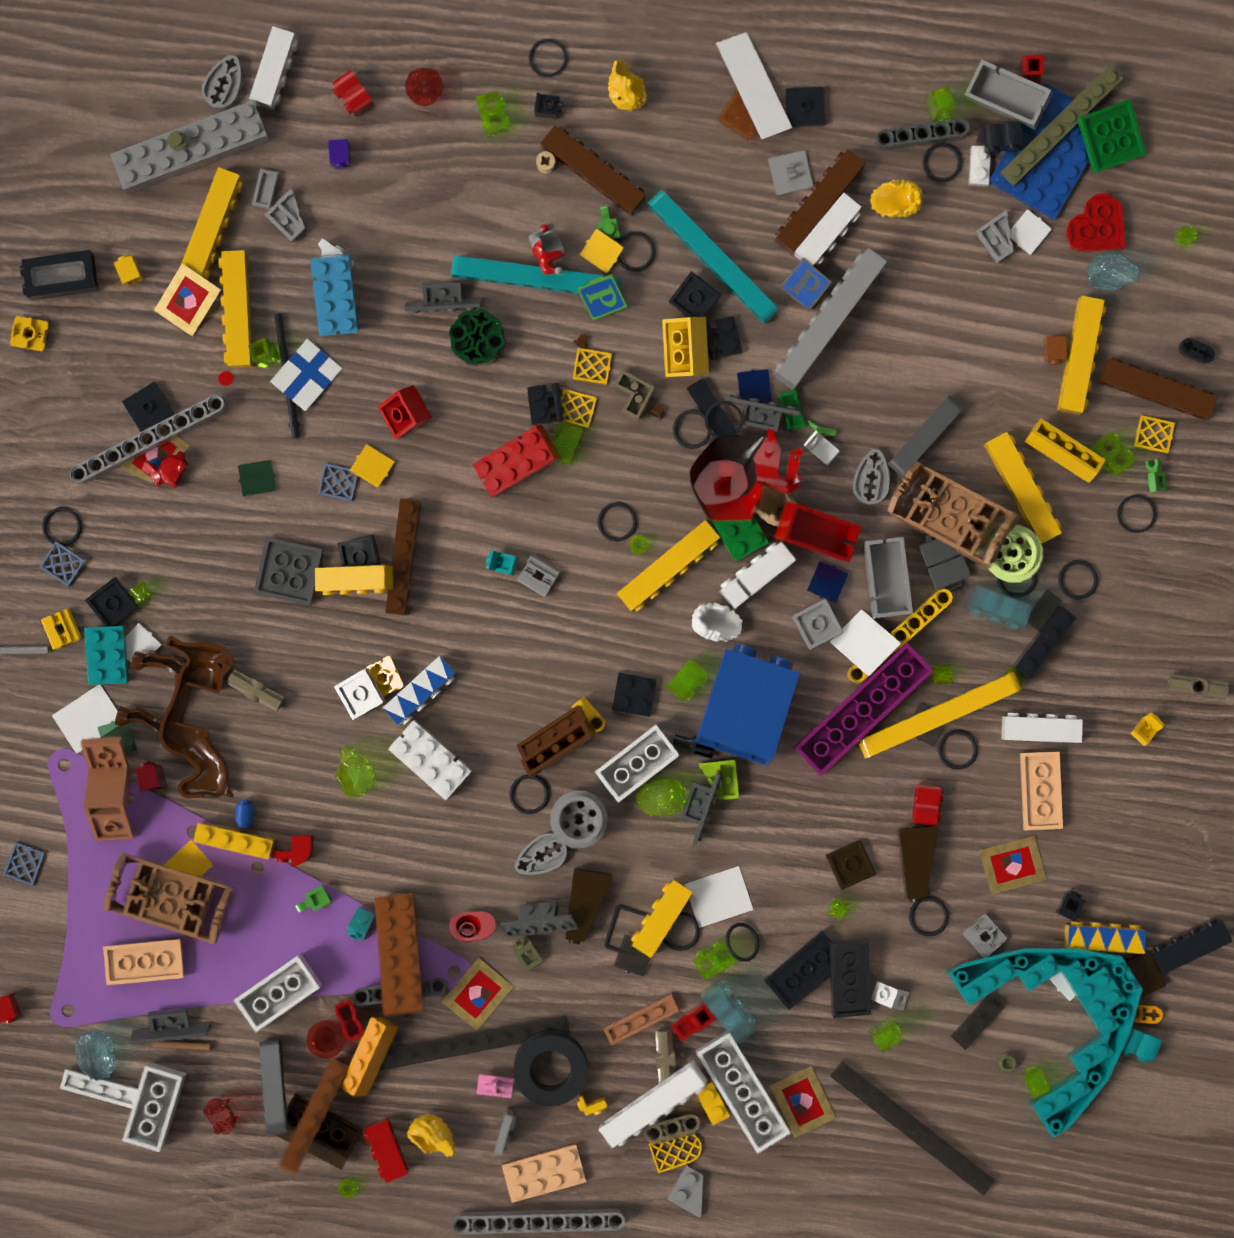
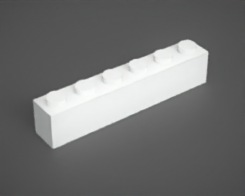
M693 1060L602 1122L598 1130L612 1148L616 1145L620 1147L628 1141V1137L641 1133L644 1126L647 1124L651 1126L657 1122L660 1115L663 1113L667 1115L674 1110L675 1105L685 1103L694 1092L696 1094L700 1093L705 1088L704 1085L707 1078Z

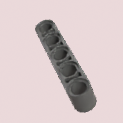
M954 119L884 129L878 133L875 139V146L881 151L958 141L967 135L970 126L965 119ZM955 127H963L964 133H958ZM936 129H943L945 131V135H938ZM923 131L927 137L924 139L920 138L917 132ZM905 134L908 140L901 141L898 135ZM885 136L888 138L889 143L883 144L879 138Z
M949 395L887 465L903 477L964 407Z
M443 978L423 979L425 988L424 998L444 995L448 990V983ZM437 981H441L444 984L441 992H436L434 989V984ZM381 985L357 989L353 993L354 1003L359 1006L383 1004V1001L377 998V992L382 989ZM360 992L367 994V999L363 1003L358 1000Z
M280 1039L262 1041L259 1044L266 1132L267 1135L288 1132V1117Z

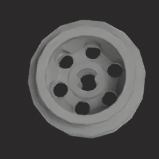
M574 790L565 793L555 802L550 815V825L554 835L561 843L571 848H585L594 845L603 836L607 828L608 814L604 803L596 795L588 791ZM579 801L584 802L583 808H578L577 803ZM570 807L571 813H564V808ZM590 810L596 811L594 817L589 816ZM582 814L584 822L581 824L576 823L574 815ZM564 821L569 822L568 828L562 827ZM593 824L594 830L588 831L587 825ZM575 830H580L581 835L579 837L574 836Z

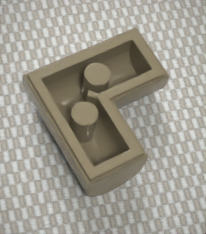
M623 369L613 387L630 395L621 413L638 421L656 386Z

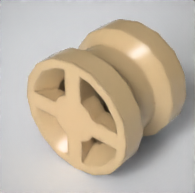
M545 151L537 156L536 164L538 170L544 174L554 170L555 158L553 154Z

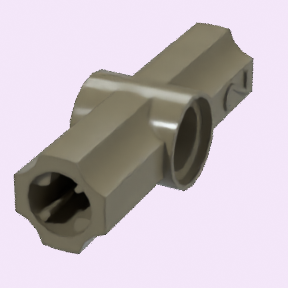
M236 669L231 673L226 683L244 693V696L257 703L260 702L278 712L285 700L284 696L269 689L263 682L255 678L252 679Z
M1169 674L1167 680L1168 691L1226 699L1229 691L1228 682ZM1197 681L1201 683V690L1198 692L1194 689V684Z
M672 1029L655 1030L657 1051H655L656 1069H658L659 1083L675 1073L674 1067H676Z

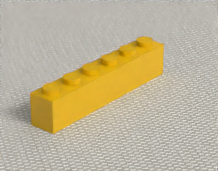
M220 167L217 168L181 265L184 264L206 280H208L210 274L208 270L210 264H213L216 259L217 253L215 251L217 245L220 246L222 243V232L229 225L230 217L228 216L230 211L234 210L236 206V195L243 188L242 178L239 174Z
M245 250L221 251L222 257H219V267L222 269L223 276H220V287L223 288L224 295H221V306L224 307L225 313L222 314V325L225 326L223 344L226 345V352L223 355L224 363L229 368L253 367L248 254Z
M1081 296L1078 299L1057 411L1080 415L1087 409L1088 399H1086L1087 392H1090L1092 381L1089 379L1090 374L1095 369L1093 358L1099 349V343L1096 342L1097 337L1101 335L1103 327L1100 321L1106 312V306H1104V300L1087 296Z
M1005 432L986 442L984 446L1028 528L1040 539L1042 544L1061 534L1060 529L1062 527L1058 519L1053 518L1051 514L1053 510L1050 504L1044 501L1041 487L1033 481V472L1030 468H1026L1023 454L1021 451L1018 452L1014 446L1016 445L1014 437Z
M706 520L703 521L617 593L618 597L631 612L634 609L636 612L645 606L644 601L650 597L652 600L660 593L659 588L663 585L668 587L674 582L673 577L677 573L682 575L689 569L688 564L692 561L697 563L704 557L703 552L706 549L711 551L719 544L717 540L720 537Z

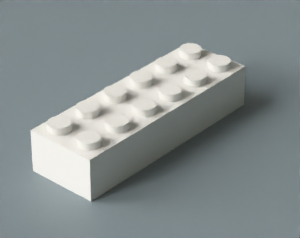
M729 1030L696 1049L698 1057L757 1154L790 1134L788 1126Z

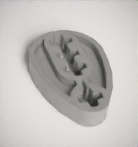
M229 55L220 60L210 70L202 84L203 98L214 109H228L238 100L242 86V69L237 57ZM234 61L236 67L229 69L228 62L232 63ZM225 78H227L228 85H223V89L225 92L220 93L219 95L221 101H217L216 104H214L212 98H217L218 92L216 91V89H220L222 86L220 80H225Z
M871 450L862 459L854 474L852 482L853 495L859 502L866 505H874L881 502L889 491V470L884 455L880 450ZM876 453L880 460L876 461L873 468V460L870 459V456ZM874 472V476H877V479H874L872 482L875 489L871 490V495H874V498L867 501V497H864V494L868 493V488L865 487V484L870 482L867 475Z
M554 833L541 834L533 839L519 854L515 862V870L520 874L526 875L542 874L554 870L565 861L567 847L561 843L560 852L554 850L551 857L549 855L543 857L544 861L536 860L537 851L543 853L546 846L550 849L554 846V842L561 843ZM521 860H523V862H529L532 860V862H530L527 865V870L524 871L523 868H518Z

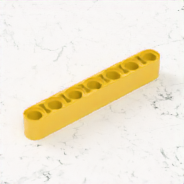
M941 589L936 591L913 611V614H910L890 632L895 638V633L902 631L905 637L900 642L901 644L880 665L952 602L953 596L949 590ZM940 593H945L947 595V601L945 603H941L938 600V595ZM926 605L931 606L933 609L931 616H927L924 613ZM912 618H916L919 622L916 629L912 628L909 624ZM855 664L847 672L848 679L854 683L862 682L868 677ZM854 669H859L862 673L858 680L852 677Z

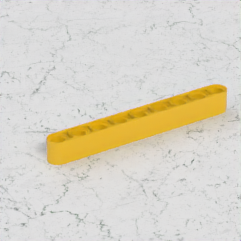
M1011 672L860 739L858 744L864 758H869L1022 690V687L1015 672Z

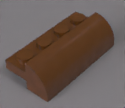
M579 705L516 745L523 758L521 762L528 777H534L594 738L596 732L593 724L589 723L582 707Z

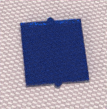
M751 369V371L737 372L739 396H742V400L749 401V398L761 400V404L772 402L769 369L756 371Z
M819 561L807 591L818 595L820 599L825 598L836 603L848 573Z

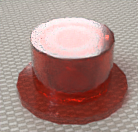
M321 1020L315 1023L307 1034V1046L310 1052L321 1059H330L337 1056L345 1044V1035L342 1028L336 1022L330 1020Z

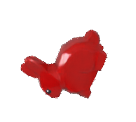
M179 451L176 455L165 458L160 467H155L150 461H144L142 470L150 474L151 481L155 486L160 487L164 483L177 488L178 481L189 463L185 460L184 453Z

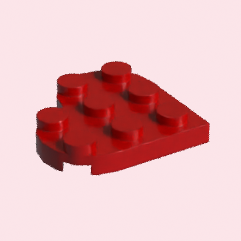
M1099 193L1091 197L1085 203L1083 213L1076 215L1068 222L1065 235L1070 248L1080 252L1124 250L1125 235L1121 203L1108 193Z

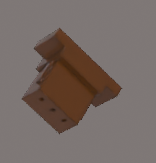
M581 334L577 340L574 339L573 343L586 349L585 343L588 337Z
M657 404L649 412L661 420L662 417L660 415L665 408Z

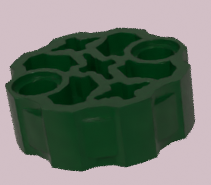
M487 310L465 311L458 315V319L450 327L451 349L455 356L468 366L490 365L496 361L499 354L505 348L504 328L500 320L491 315ZM484 316L486 321L480 324L478 318ZM471 319L475 324L474 331H472L473 325L470 322ZM458 329L464 331L461 338L454 337V332ZM479 332L482 340L478 339L475 346V340L473 337H476ZM494 338L501 340V344L498 347L491 345V341ZM481 345H483V346H482V351H483V353L485 354L484 356H482V354H481V352H480V347H481ZM473 352H475L476 356L479 358H474L473 361H471L469 355H472Z

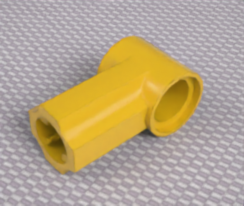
M585 696L572 706V708L577 705L581 706L589 723L594 718H600L602 726L599 729H595V732L603 730L605 727L604 718Z

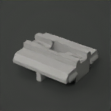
M532 555L518 576L517 581L545 597L550 592V588L555 580L559 577L560 570ZM536 571L544 574L541 581L533 577Z
M983 914L963 932L966 939L983 958L990 956L1007 939L986 914ZM984 931L990 936L986 941H983L980 937Z

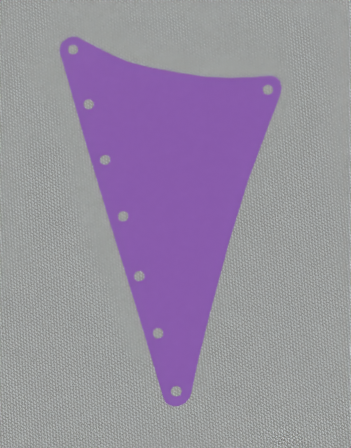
M60 749L51 755L48 760V769L62 813L68 849L67 933L61 970L50 1008V1016L55 1024L62 1027H75L145 1015L152 1011L235 1003L234 1000L300 953L322 983L319 989L307 997L353 994L359 988L381 985L376 912L299 869L291 867L286 862H277V859L271 858L268 860L195 843L213 865L202 876L235 887L216 944L103 910L105 894L109 891L110 879L114 877L112 872L120 854L128 853L165 864L190 840L194 841V838H190L187 835L189 826L197 827V824L200 822L213 823L154 792L140 791L139 785L131 781L129 792L134 794L135 800L132 804H128L127 811L134 830V839L95 841L83 807L89 771L85 757L78 753L76 754L71 749ZM67 759L70 761L71 766L68 771H61L59 769L58 763L60 760ZM256 861L264 865V870L260 874H255L251 869L252 864ZM139 862L128 863L122 874V883L118 887L116 901L123 906L126 905L128 898L125 897L130 892L132 885L130 881L134 879ZM323 885L327 894L332 898L331 906L327 908L321 907L313 911L312 907L298 912L296 905L307 900L305 894ZM216 886L202 932H211L213 918L224 893L220 887ZM358 907L375 914V918L363 941L360 939L355 940L346 933L348 925ZM419 935L422 979L443 978L448 983V990H452L471 967V964L465 958ZM171 939L182 940L184 978L106 985L104 946ZM451 966L460 968L461 972L458 978L454 979L448 975V969ZM437 981L434 984V989L443 990L444 984L441 981ZM69 1004L74 1007V1014L72 1016L65 1017L62 1014L64 1005Z

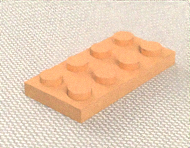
M1060 752L1020 753L1023 830L1063 829Z
M181 939L103 947L106 985L185 977Z
M576 1143L502 1164L512 1203L586 1183Z

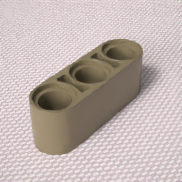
M689 1114L648 1126L645 1136L651 1144H660L698 1133L701 1123L696 1115ZM689 1120L697 1121V1126L694 1129L687 1127ZM671 1125H677L678 1132L670 1134L668 1128ZM652 1130H658L660 1132V1135L657 1139H651L649 1137V1134Z

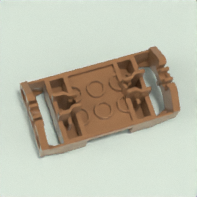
M916 461L905 474L906 479L903 478V483L898 486L900 491H895L887 510L888 513L907 526L922 534L926 533L956 549L959 554L990 569L1007 536L1019 521L1018 514L997 505ZM918 477L929 478L925 486L921 485L922 491L917 499H913L914 505L907 517H905L900 508L905 496L911 491L912 484ZM1002 515L1005 521L1000 526L993 541H991L985 558L977 557Z
M128 853L120 854L112 872L114 877L110 879L109 891L105 894L103 910L204 940L211 944L218 942L226 910L234 892V886L202 875L195 876L163 866V863ZM139 862L134 879L130 881L132 883L130 892L125 897L128 898L126 905L123 906L116 901L117 890L122 883V874L128 863ZM216 886L220 887L224 893L217 906L211 925V932H202Z

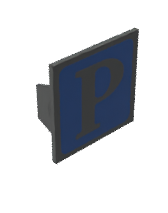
M802 258L780 288L810 311L832 281L806 259Z

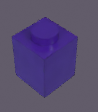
M348 139L328 140L330 165L335 167L336 170L346 169V166H351L350 143Z

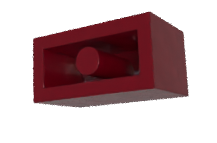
M148 761L139 764L140 767L135 769L140 791L152 792L168 787L162 765Z

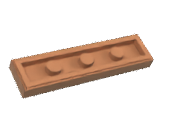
M671 993L603 1027V1030L612 1046L680 1012V1009Z

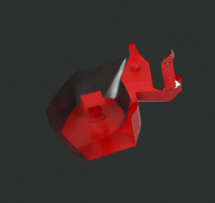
M768 428L767 436L717 437L697 457L689 470L691 487L704 514L712 521L751 520L759 507L763 486L784 494L797 490L801 480L797 472L799 458L803 455L802 447L801 449H794L790 453L787 475L783 479L778 475L781 448L775 437V430Z

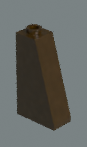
M937 825L897 829L905 898L907 900L910 899V902H921L922 898L927 897L938 833Z
M574 869L568 915H573L578 927L576 930L566 931L565 939L569 940V943L580 944V941H585L611 882L612 873Z

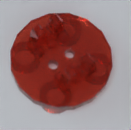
M423 67L408 74L405 89L407 96L412 102L417 105L428 106L434 104L441 97L443 83L437 71Z
M213 1098L203 1108L204 1115L208 1118L213 1132L217 1135L230 1134L235 1130L236 1121L240 1119L238 1115L234 1116L233 1111L227 1104L230 1102L229 1098L226 1100Z

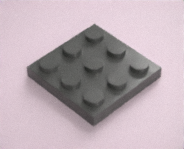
M266 537L254 593L311 606L315 590V568L320 567L323 549Z

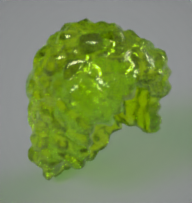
M346 745L340 749L341 765L335 771V778L341 783V790L348 798H357L369 792V789L373 787L375 775L369 761L364 759V756H360L353 747Z
M675 779L653 780L648 785L643 784V788L639 789V792L636 794V804L639 809H642V812L649 814L651 817L654 815L665 817L676 814L682 810L686 803L685 787L682 786L680 781Z

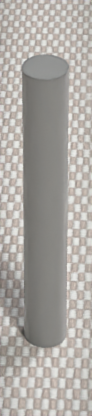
M49 646L0 647V654H49Z

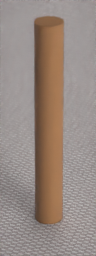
M166 1040L163 1042H152V1047L210 1051L211 1043Z

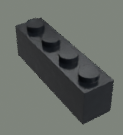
M1062 606L1056 607L1011 668L1025 679H1031L1077 617Z
M1211 918L1205 921L1206 925L1192 927L1183 936L1179 934L1170 938L1171 941L1166 944L1159 943L1153 946V950L1150 953L1159 972L1164 975L1233 942L1223 920Z

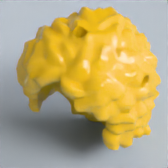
M623 60L614 61L608 82L609 97L618 109L632 111L646 104L647 94L643 85L644 79L631 73L628 69V63H624Z
M892 180L882 183L881 187L874 189L870 199L871 208L876 210V213L881 214L882 217L887 215L892 218L897 216L900 218L911 216L920 210L923 203L922 189L914 181Z
M427 1113L414 1119L413 1123L409 1126L408 1138L412 1143L418 1145V1148H421L425 1154L428 1151L430 1153L440 1151L446 1157H452L456 1153L455 1142L452 1138L453 1134L442 1118Z

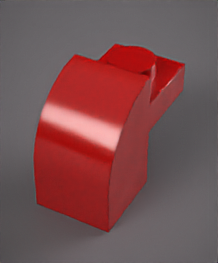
M1044 55L1022 56L1019 76L1041 85V75H1044Z
M292 835L291 850H273L272 859H277V862H289V859H291V867L304 863L312 854L314 835Z
M701 1003L686 1012L684 1016L670 1025L679 1040L683 1042L696 1031H702L715 1021L716 1018L705 1003Z

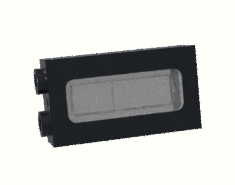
M90 250L21 260L20 274L24 277L25 283L22 285L24 296L31 301L99 291L94 253Z

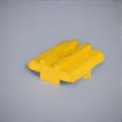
M16 316L12 327L10 346L43 352L46 336L48 335L49 322ZM27 330L33 331L32 338L25 337Z
M70 608L61 610L41 620L53 650H58L82 638ZM59 625L64 627L65 632L62 634L58 631L57 626Z
M387 656L381 661L367 666L383 697L403 688L404 683L391 656ZM383 673L387 675V677H388L387 680H388V681H386V679H385Z

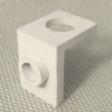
M817 431L804 444L810 452L827 466L840 453L835 446Z
M877 982L871 1000L892 1009L904 1010L909 992ZM903 995V1000L898 1005L899 998Z

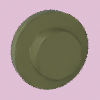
M173 131L169 134L167 142L173 150L178 151L187 145V137L181 131Z
M1004 1053L998 1058V1067L1003 1072L1009 1073L1016 1069L1017 1059L1011 1053Z

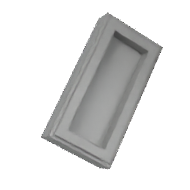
M260 168L252 201L253 207L266 210L272 208L280 175L279 172Z

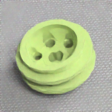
M1016 525L1007 536L1009 544L1006 546L1002 545L999 550L1002 552V558L998 559L996 557L992 567L989 569L997 578L1009 583H1021L1032 578L1039 571L1043 562V546L1040 539L1030 529ZM998 530L989 537L985 546V556ZM1019 537L1024 539L1023 544L1017 543ZM1011 549L1018 551V555L1015 558L1008 556ZM1027 549L1032 551L1031 556L1025 555ZM1020 562L1025 563L1024 569H1019L1018 565ZM1006 563L1011 565L1010 570L1004 569Z

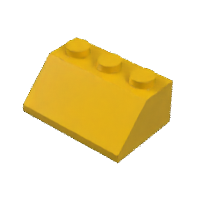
M706 317L662 320L665 377L709 375Z

